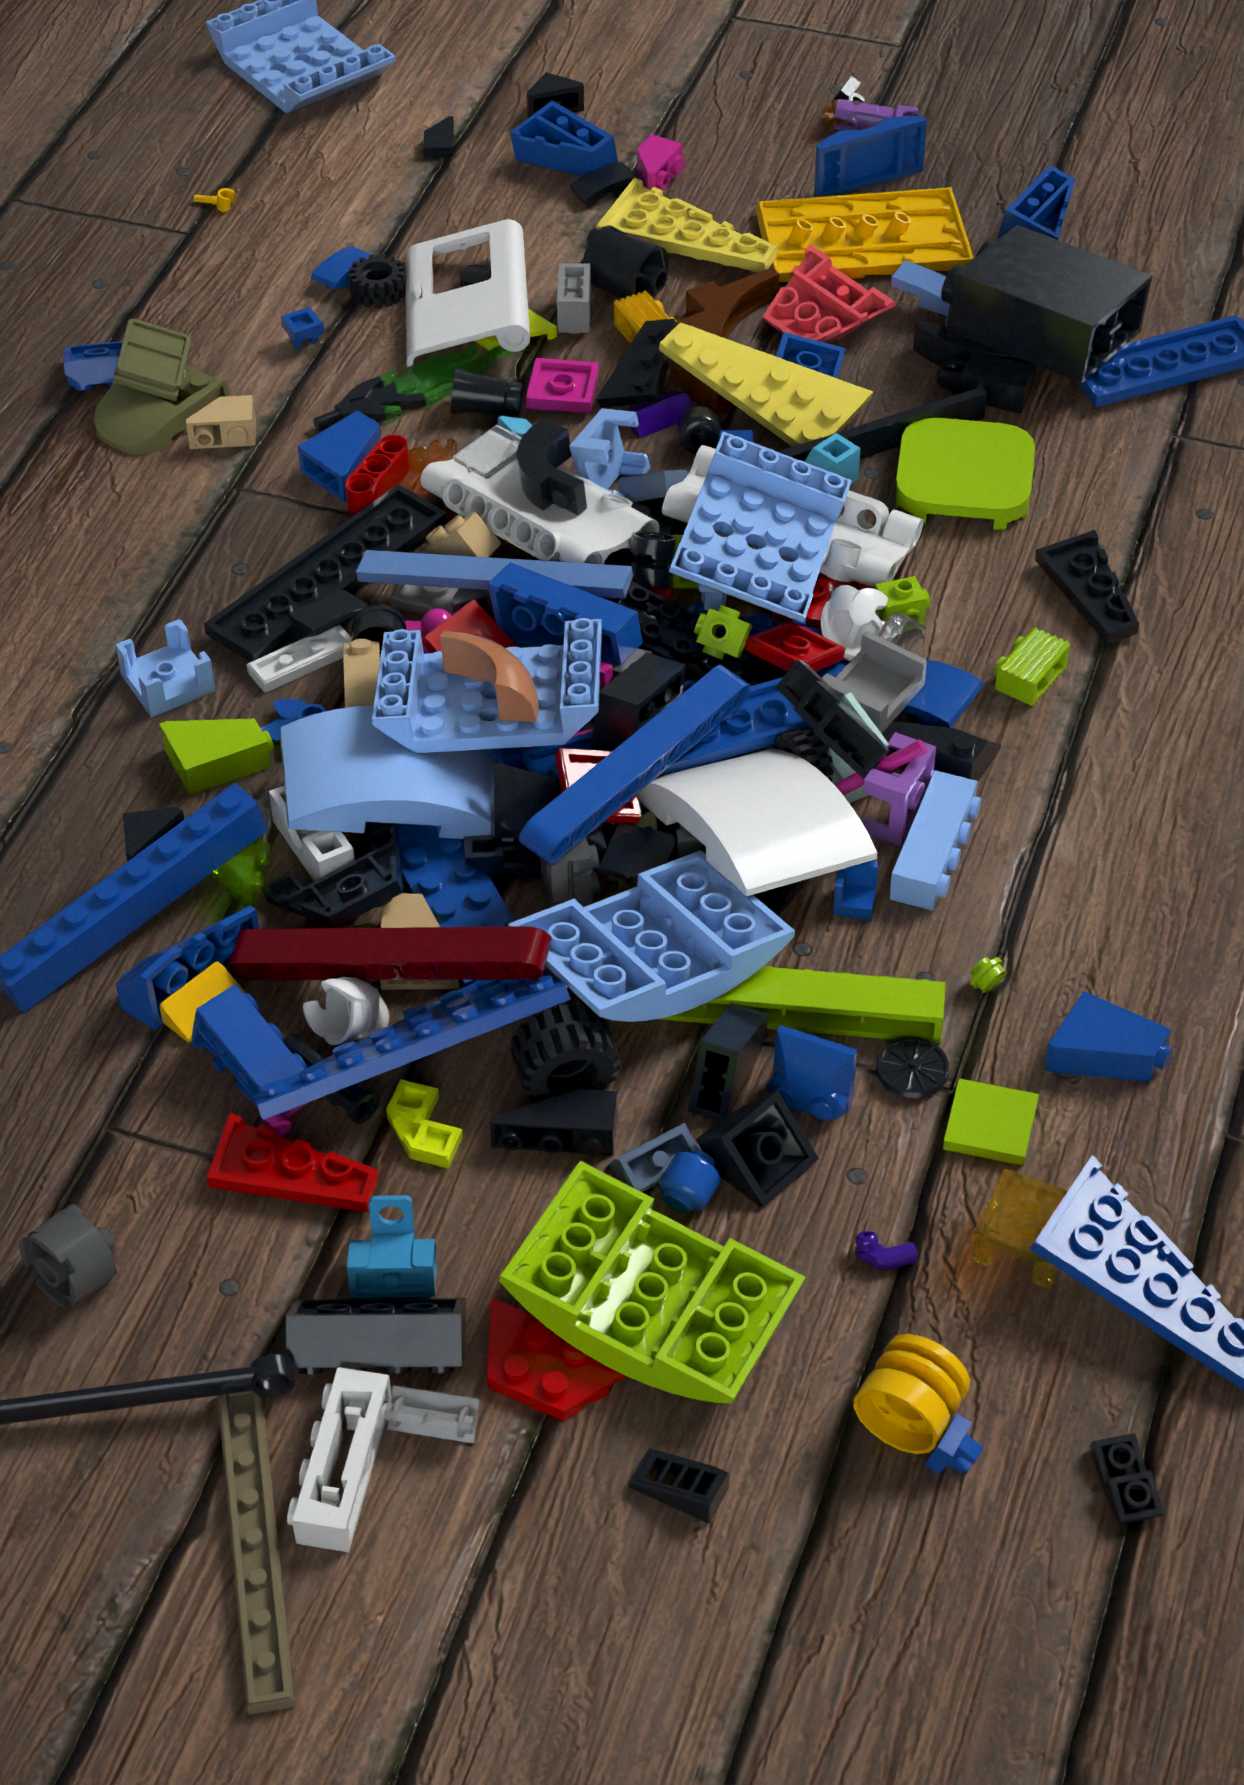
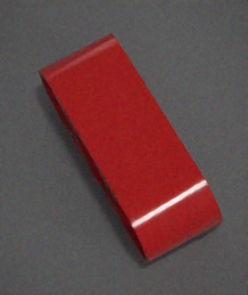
M394 434L381 438L347 478L345 487L348 513L351 516H354L391 488L400 484L410 471L408 443L404 437Z

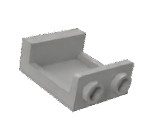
M866 632L861 639L860 651L836 678L826 673L822 679L841 697L852 693L882 734L925 685L927 661L884 638Z

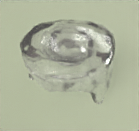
M897 612L884 622L878 637L884 638L919 656L925 639L922 631L926 630V627L901 612Z

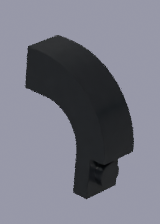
M544 418L534 424L523 435L517 448V461L523 492L532 504L543 511L551 504H555L560 508L579 515L587 509L584 481L557 469L572 456L569 448L568 429Z

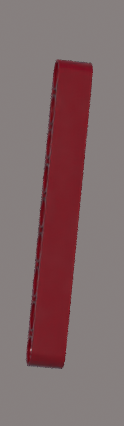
M530 926L245 929L238 932L228 970L234 976L245 980H327L341 977H356L360 980H534L543 976L552 938L546 931Z

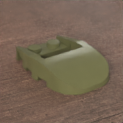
M185 364L178 397L184 400L177 406L153 394L115 383L101 398L95 409V434L102 442L127 454L144 455L159 451L172 444V437L181 431L187 434V418L213 402L219 396H229L226 379L222 377L217 380Z

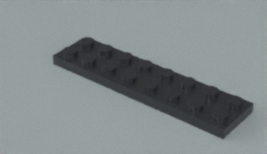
M397 484L204 623L205 634L249 662L270 654L295 635L289 620V613L338 590H345L351 594L366 583L358 582L356 570L366 550L407 553L426 539V536L435 528L447 523V512Z

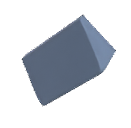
M664 470L622 477L618 480L619 492L625 494V498L631 502L663 498L671 486L682 482L688 476L689 471Z
M683 1123L616 1158L609 1165L621 1182L643 1192L659 1183L662 1174L677 1153H693L699 1149L686 1124Z

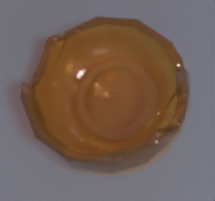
M449 438L447 446L443 447L437 440H433L428 448H411L407 452L406 458L408 467L413 473L421 476L425 467L430 463L447 461L457 457V442L453 438Z

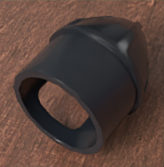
M382 604L365 606L353 620L351 642L356 639L379 641L381 655L384 632H393L400 629L407 630L406 623L401 613L395 608Z

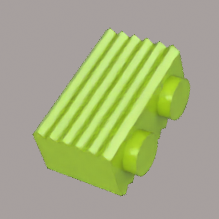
M1037 627L1032 628L1025 637L1019 636L1013 644L1010 655L1008 657L1001 656L994 667L993 675L996 676L995 690L1034 707L1039 698L1049 689V686H1052L1053 681L1055 682L1056 678H1059L1060 673L1062 674L1063 670H1066L1070 643L1068 640L1064 642L1062 638L1058 639L1055 635L1051 636L1049 632L1045 633L1043 629L1039 631Z

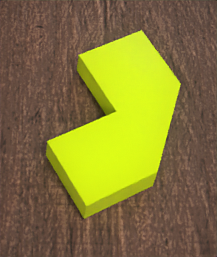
M400 1079L386 1108L387 1119L410 1159L449 1169L463 1139L462 1129L429 1120L439 1099L438 1088Z

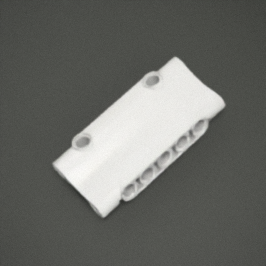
M493 433L483 436L479 442L458 457L430 463L421 474V486L443 499L449 509L463 517L476 512L492 533L542 561L604 564L606 558L612 552L621 548H630L631 534L633 532L648 531L659 533L658 522L633 509L630 500L602 488L561 465L557 468L558 470L584 481L587 509L577 515L555 504H551L544 511L536 507L528 500L522 489L517 461V448L519 444H512Z
M705 445L699 448L688 476L682 482L671 486L667 491L662 506L663 515L688 523L716 449ZM848 490L844 502V513L838 516L820 573L838 581L852 582L853 580L875 588V584L893 580L904 558L916 546L923 528V519L894 509L889 515L888 508L884 503ZM866 509L873 511L876 516V524L874 526L868 524L864 519ZM715 531L721 537H728L722 532ZM747 544L749 547L753 549L760 550V548L754 544ZM780 556L785 561L793 562L786 556Z

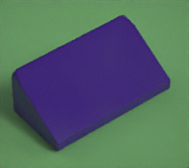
M670 391L661 395L657 403L639 404L624 411L636 412L639 425L628 428L638 437H645L678 423L682 414L692 408L688 393Z

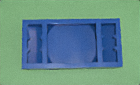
M924 116L887 117L874 127L863 130H840L825 138L816 145L814 197L835 196L923 171L927 119Z

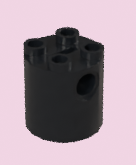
M611 225L603 226L600 230L593 228L587 236L588 246L580 263H590L592 286H596L624 299L627 296L631 297L633 294L637 295L639 292L642 294L644 291H647L654 299L658 292L663 290L668 279V254L665 248L635 235L627 234Z

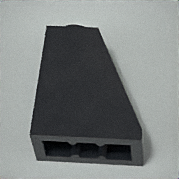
M731 1003L700 1040L688 1106L689 1112L718 1121L733 1111L762 1051L769 1017L768 1013Z

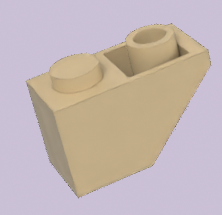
M253 395L219 397L187 418L186 428L190 449L255 446L256 418Z
M474 512L465 518H462L461 515L456 516L444 528L441 525L435 528L426 536L428 543L419 553L489 557L501 545V542L479 515Z

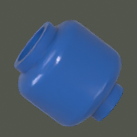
M695 1150L693 1153H677L672 1158L659 1181V1187L663 1193L661 1196L662 1200L670 1208L682 1214L704 1210L721 1181L720 1175L714 1167L716 1164L714 1159L699 1150Z

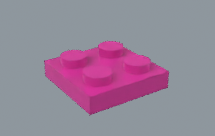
M536 358L526 396V408L544 411L556 410L573 413H591L600 373L599 363Z

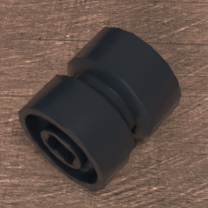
M633 532L631 534L630 554L634 556V560L628 563V566H632L633 571L631 581L645 588H670L673 574L669 573L671 567L669 560L675 556L677 538L658 532Z

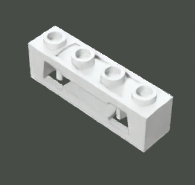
M337 1367L333 1384L327 1383L325 1385L322 1397V1409L325 1410L322 1421H315L311 1433V1447H314L310 1459L303 1460L300 1469L299 1485L302 1486L299 1498H292L288 1509L287 1522L288 1525H293L296 1544L343 1552L350 1551L386 1422L384 1421L385 1408L387 1403H391L392 1395L389 1375ZM346 1415L347 1429L355 1430L341 1478L344 1493L340 1503L339 1488L329 1486L344 1438L342 1423Z

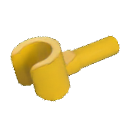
M222 188L217 192V196L194 195V202L217 205L219 211L227 212L231 204L235 202V192L229 188Z

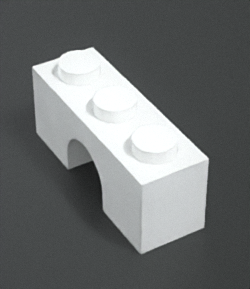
M283 785L269 791L273 823L314 881L355 861L353 847L342 832L288 829L285 787Z

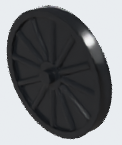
M902 1037L889 1042L882 1048L877 1057L876 1071L880 1082L889 1091L907 1098H922L936 1093L944 1086L948 1078L949 1061L945 1052L932 1041L920 1037Z

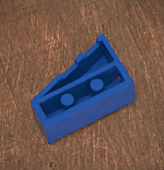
M554 101L549 102L510 132L515 160L578 176H584L598 168L618 163L613 135Z
M1049 165L1005 210L997 239H1000L1016 225L1058 240L1076 179Z
M236 984L196 1009L190 1043L197 1050L205 1046L216 1057L212 1060V1063L219 1071L228 1068L238 1080L235 1082V1087L256 1107L253 1096L261 1092V1087L274 1081L285 1080L307 1068L302 1057L297 1053L292 1054L285 1046L279 1029L273 1023L268 1024L259 1014V1007L254 998L248 993L243 994Z

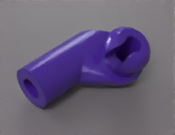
M872 1231L860 1232L855 1238L857 1246L854 1250L858 1258L880 1270H889L918 1262V1255L913 1242L887 1248L878 1243V1237Z

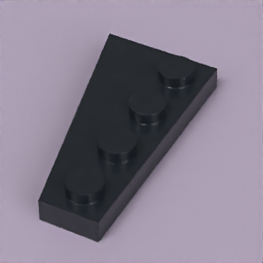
M1096 530L1037 549L1035 561L1107 644L1138 634L1139 622L1126 594L1120 591L1118 586L1119 579L1108 565V556L1105 550L1101 549L1098 544L1099 537Z

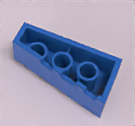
M510 562L487 583L495 621L519 648L541 647L548 644L564 645L565 621H574L580 618L590 620L602 619V662L621 665L643 643L637 611Z

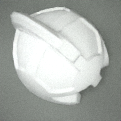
M849 585L839 586L833 591L831 599L826 602L821 614V632L823 637L846 648L845 660L851 661L861 649L862 636L866 632H870L878 637L882 634L886 622L880 620L879 612L875 613V611L886 607L887 596L876 589L864 588L857 590Z
M341 977L321 982L320 987H323L324 991L327 992L326 1010L320 1007L318 1001L303 1003L304 1015L309 1026L317 1035L324 1037L325 1041L330 1045L363 1040L372 1033L386 1028L389 1022V1010L378 993L377 988L356 977Z

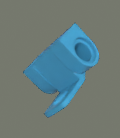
M408 1195L372 1196L369 1200L371 1240H350L347 1274L350 1298L435 1297L437 1272L436 1240L415 1239L412 1198ZM393 1206L401 1209L404 1215L400 1219L392 1221L384 1219L379 1212L385 1207Z

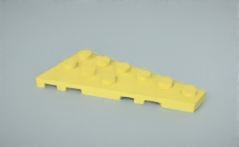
M635 177L596 225V228L599 230L603 226L611 225L627 234L635 235L665 248L667 253L680 254L697 260H707L724 266L747 269L756 273L767 270L777 257V246L750 233L740 234L734 231V225L726 221L719 224L713 221V215L678 198L670 200L664 197L663 191L656 187L649 190L643 187L642 181Z
M681 322L659 345V351L792 447L841 432L873 396V391Z

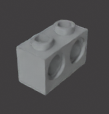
M559 263L557 290L558 333H589L591 307L590 263Z

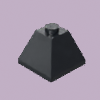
M772 1091L723 1116L696 1139L702 1152L714 1159L716 1163L714 1167L720 1177L759 1207L765 1206L819 1159L778 1091Z

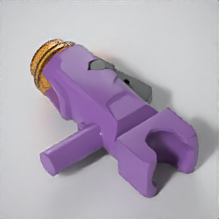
M838 99L825 103L823 126H829L830 130H863L874 127L887 117L918 116V108L898 105L897 110H894L891 107L879 106L878 104Z

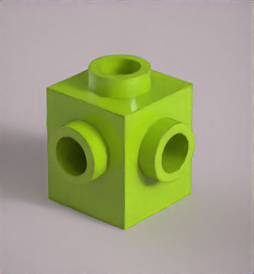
M915 576L875 584V589L884 593L888 598L886 607L875 611V613L879 612V619L886 622L884 627L885 633L925 625L926 609L930 608V598L927 590L921 588Z
M720 605L718 611L709 608L707 615L701 613L694 633L699 635L696 642L705 645L702 652L719 659H723L725 653L740 658L745 647L746 638H748L753 625L738 619L741 612ZM724 626L726 634L724 637L718 638L717 630L719 627Z

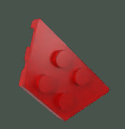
M495 1298L492 1299L490 1303L487 1386L489 1389L565 1422L581 1412L586 1404L596 1402L608 1395L610 1387L626 1377L563 1340L532 1314Z

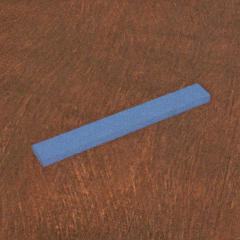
M366 550L356 570L358 582L489 590L487 583L511 562L599 597L624 599L633 578L632 566Z

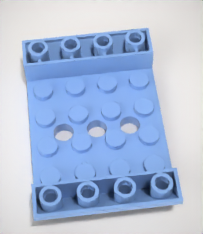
M259 0L251 4H244L239 9L219 14L216 18L206 21V27L224 63L286 114L376 77L396 62V56L382 45H372L366 50H362L318 16L317 0Z
M723 431L669 573L804 623L813 597L812 592L852 480ZM715 531L722 532L728 537H721ZM747 544H754L758 546L760 550L753 549L749 547ZM780 556H786L790 558L793 562H787L783 560Z
M580 618L574 621H565L564 645L548 644L541 647L506 648L525 665L531 675L539 701L537 722L500 721L495 687L489 681L482 683L470 677L445 673L442 651L424 654L420 630L407 631L400 629L393 632H384L372 724L414 753L565 745L599 710L602 619L590 620Z

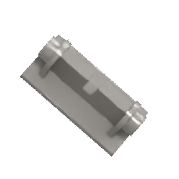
M393 1386L391 1403L386 1405L384 1421H389L388 1430L474 1443L480 1399Z

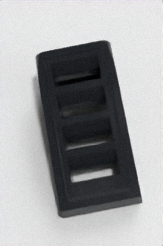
M649 1448L630 1479L629 1488L709 1524L729 1489V1472L712 1465ZM653 1465H656L661 1469L655 1480L646 1479ZM669 1472L676 1474L670 1485L663 1484ZM684 1479L691 1481L686 1490L680 1488ZM699 1486L706 1488L703 1494L696 1493Z

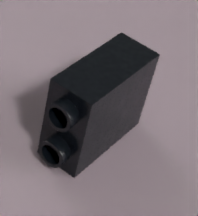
M1016 225L996 242L986 241L983 243L976 257L965 266L955 265L948 272L941 291L942 301L950 304L946 330L1083 383L1141 332L1152 275Z

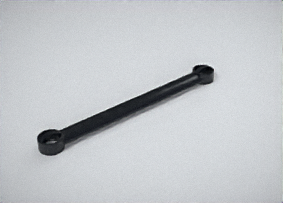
M272 1354L255 1359L250 1367L0 1400V1425L253 1391L263 1397H279L291 1392L295 1386L294 1363L286 1356Z

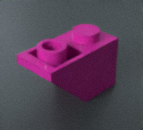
M651 134L637 148V175L639 180L642 181L643 187L649 190L653 187L665 190L668 184L684 168L685 159L683 157V144Z

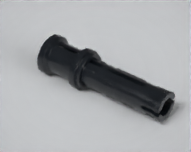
M292 1033L284 1038L283 1043L292 1054H299L306 1063L307 1068L324 1060L320 1054L303 1042L297 1034ZM357 1083L326 1095V1099L332 1105H340L348 1112L349 1119L355 1124H361L370 1119L376 1112L380 1102L379 1096L372 1090L366 1091Z

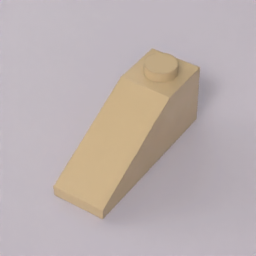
M356 639L351 643H344L345 708L374 705L381 658L379 641Z

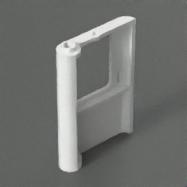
M510 219L502 220L409 247L405 254L407 367L413 366V360L419 355L493 335L497 336L501 347L507 351L516 352L527 347L530 341L524 237L523 228L518 222ZM490 241V279L439 294H433L432 257Z

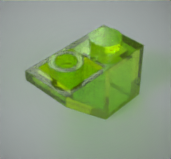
M261 835L214 871L215 879L245 908L248 906L254 907L256 893H262L261 888L264 887L262 867L269 864L270 844L264 843L263 835Z

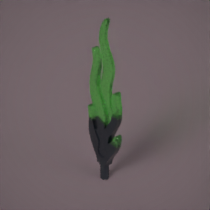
M473 345L465 351L438 356L420 362L399 378L397 370H391L384 375L364 381L354 387L341 402L334 406V411L313 418L314 426L317 430L334 425L357 410L376 422L400 417L401 410L428 406L452 394L456 368L480 375L501 356L513 352L505 350L500 345L472 360L478 355L477 346Z

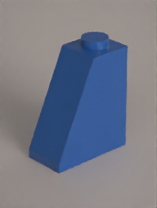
M357 410L298 446L301 473L341 501L346 502L345 482L381 439L379 424Z
M1084 991L1048 1044L1045 1070L1052 1073L1150 1081L1158 1068L1162 1070L1166 1068L1172 1056L1173 1048L1168 1046L1171 1029Z

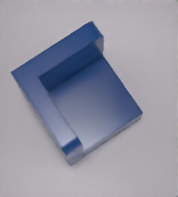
M868 861L838 870L835 882L833 915L871 920L877 890L878 862Z

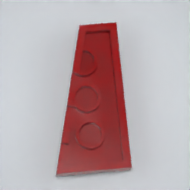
M230 1113L209 1169L207 1182L210 1188L369 1213V1200L375 1195L379 1174L377 1169L339 1154L330 1152L326 1155L313 1150L310 1143L300 1139H296L293 1142L277 1136L276 1131L260 1124L257 1128L243 1122V1117Z

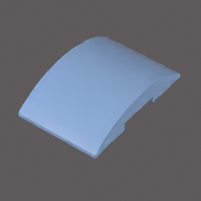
M374 705L325 711L298 719L281 727L280 741L288 829L364 833L366 822L437 826L439 838L464 839L467 836L491 835L490 762H499L488 749L414 753L373 726L372 714ZM502 838V841L513 842L514 838Z
M701 850L638 874L637 887L583 907L575 899L508 924V926L536 927L549 933L552 940L546 966L599 1017L625 1022L665 1018L696 1008L719 997L765 966L795 935L794 929L754 895L745 896L706 861V854Z

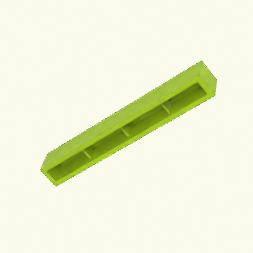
M763 966L748 979L719 997L696 1008L661 1019L714 1024L731 1003L768 1013L766 1029L778 1030L780 1025L801 1032L892 1040L902 1037H920L933 1043L941 1044L946 982Z

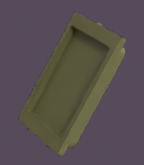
M129 319L113 383L176 401L191 337L141 320Z

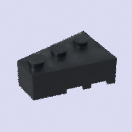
M645 653L636 662L631 663L621 674L615 676L605 687L599 689V710L595 715L591 750H615L682 695L686 665L651 653Z

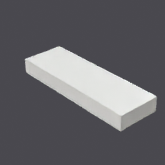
M338 625L317 636L301 639L248 663V674L264 693H267L342 659L344 643H351L352 637L341 625Z

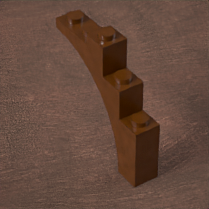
M772 267L721 287L714 281H710L686 290V318L679 320V323L681 322L728 339L730 333L743 319L757 309L772 303L779 292V273ZM671 359V377L699 406L711 409L717 416L738 408Z

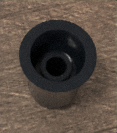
M456 368L452 386L451 414L488 413L504 415L505 412L507 414L519 415L522 383L507 382V379L473 374Z

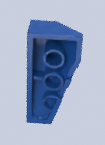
M248 906L141 960L134 968L125 972L116 983L121 1009L154 1030H157L163 1024L160 1004L214 962L218 961L225 967L230 962L239 931L259 929L256 909Z

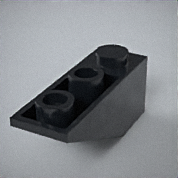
M575 1089L490 1118L491 1146L506 1150L524 1149L548 1153H584L590 1156L614 1155L618 1121V1092Z

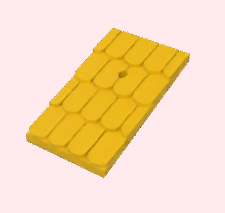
M952 187L759 201L755 209L761 238L777 246V257L769 268L773 267L779 273V282L790 281L793 276V268L795 265L799 266L806 256L805 250L809 244L829 256L833 267L849 278H863L866 275H893L905 260L933 271H950L953 266L960 265L963 267L974 259Z

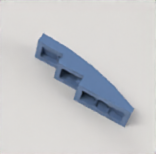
M905 260L892 275L891 287L919 296L918 307L947 316V326L950 304L942 301L941 298L942 286L946 277Z

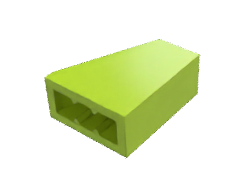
M254 718L165 721L159 723L164 750L189 796L271 768L269 752L274 751L271 736L267 730L261 731Z

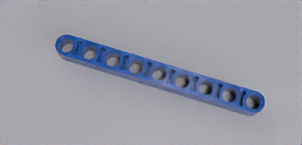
M722 665L713 668L535 814L522 829L519 842L547 863L554 864L733 714L746 700L750 692V684Z

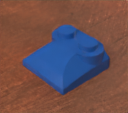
M783 332L776 357L838 378L846 348Z
M123 341L66 346L63 363L67 384L74 386L75 390H89L94 388V384L107 383L108 387H112L115 384L113 383V378Z
M780 1025L777 1030L773 1074L767 1084L768 1093L778 1091L788 1107L812 1114L823 1120L837 1119L842 1113L848 1112L853 1102L857 1049Z

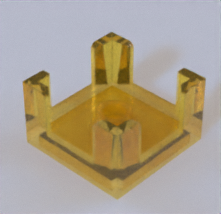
M1004 1168L975 1230L971 1261L990 1267L993 1263L994 1249L1001 1250L1034 1262L1032 1282L1052 1289L1059 1269L1030 1249L1068 1190Z

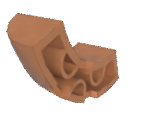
M454 631L442 632L439 638L445 673L470 677L482 683L489 681L496 690L500 721L537 722L539 714L537 690L529 671L516 656L500 644L481 636Z

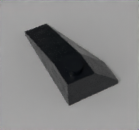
M892 721L882 733L888 743L896 732L936 746L934 771L975 781L980 780L1001 749V744L955 728ZM889 747L888 749L890 751L888 752L887 756L893 754L898 750ZM909 762L898 768L905 770Z

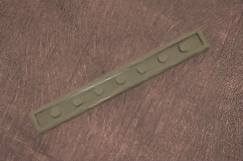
M253 1391L218 1395L248 1715L294 1708L295 1697L263 1396H259Z

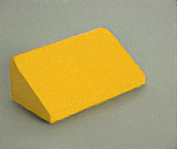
M216 961L160 1004L162 1022L190 1043L195 1013L198 1007L234 984L238 986L243 994L245 992L226 968Z

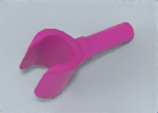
M307 1103L265 1119L267 1122L264 1126L274 1129L277 1136H285L291 1128V1122L288 1118Z

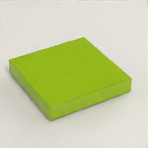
M959 1078L946 1129L943 1150L1024 1166L1039 1094Z

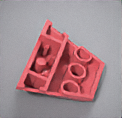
M809 244L805 250L806 256L799 266L795 265L792 270V278L786 287H782L763 315V320L782 334L786 332L831 344L855 331L877 315L896 306V303L876 288L872 287L870 290H867L833 267L829 256Z

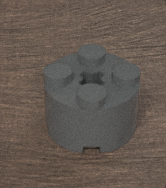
M71 1204L20 1240V1254L26 1269L34 1265L40 1275L34 1282L52 1302L60 1307L66 1308L70 1304L71 1307L117 1275V1269L111 1254V1250L115 1247L112 1236L103 1227L96 1229L86 1219L82 1210L75 1204Z

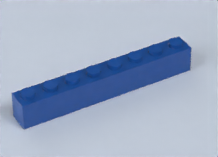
M233 783L0 956L1 991L24 1014L267 832L268 829L258 803L238 784Z

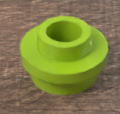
M988 957L983 958L970 972L973 975L970 985L974 989L980 988L983 993L993 989L1007 973L1002 967L1003 961L999 957L992 960Z

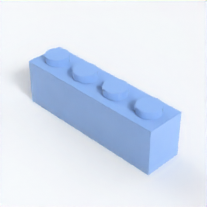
M934 771L893 869L890 900L934 911L939 896L946 897L951 876L948 873L950 870L956 871L961 856V849H958L959 845L967 844L971 831L969 820L970 818L977 819L981 807L982 798L976 796L978 781Z

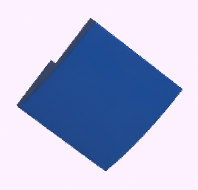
M926 659L925 685L900 713L916 714L918 723L922 725L951 728L984 686L983 682L978 677L962 669Z

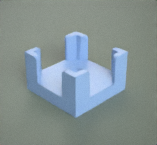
M602 408L569 445L578 475L608 490L620 474L634 476L648 472L651 468L648 456L643 453L624 451L617 426L637 427L639 422L636 412ZM608 490L616 495L625 498V494L619 493L615 490Z
M181 619L164 626L167 641L166 647L136 658L134 644L131 639L115 644L121 676L151 717L216 691L211 660L204 651L199 653L200 660L192 652L188 630Z

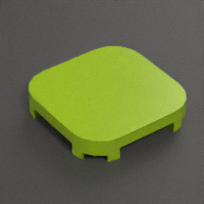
M924 418L913 422L905 428L901 440L895 490L896 508L902 507L913 514V516L923 519L924 524H926L927 514L993 519V530L1006 529L1008 522L1017 520L1020 517L1026 519L1030 506L1035 444L1033 438L1027 431L1004 423L946 418Z

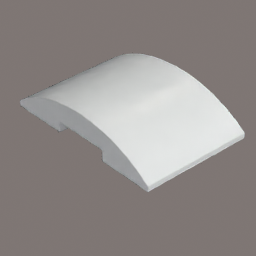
M764 749L655 778L637 794L638 800L665 825L678 822L705 845L706 861L745 896L877 859V850L867 830L838 788L809 762L784 750Z

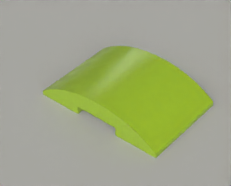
M579 1161L504 1269L499 1281L529 1313L548 1329L603 1365L629 1378L672 1394L696 1400L732 1404L806 1277L729 1238L725 1246H722L652 1210L654 1198Z

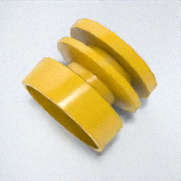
M913 1334L896 1335L888 1342L883 1355L876 1362L875 1370L867 1376L854 1397V1410L858 1419L869 1432L884 1443L904 1452L913 1454L929 1453L938 1445L949 1426L950 1417L958 1411L960 1402L968 1394L971 1379L965 1366L953 1353L942 1345L923 1336Z

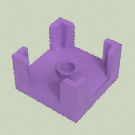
M895 732L889 741V747L900 750L918 740ZM923 742L927 753L910 761L901 775L895 772L888 774L877 769L869 771L864 779L863 792L891 803L889 825L863 817L861 822L870 836L898 846L903 845L934 773L936 746Z

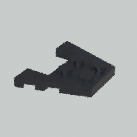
M384 823L361 835L370 853L306 887H302L292 872L261 888L266 900L271 904L330 928L351 924L358 916L375 907L387 905L394 897L403 893L399 835L394 823Z

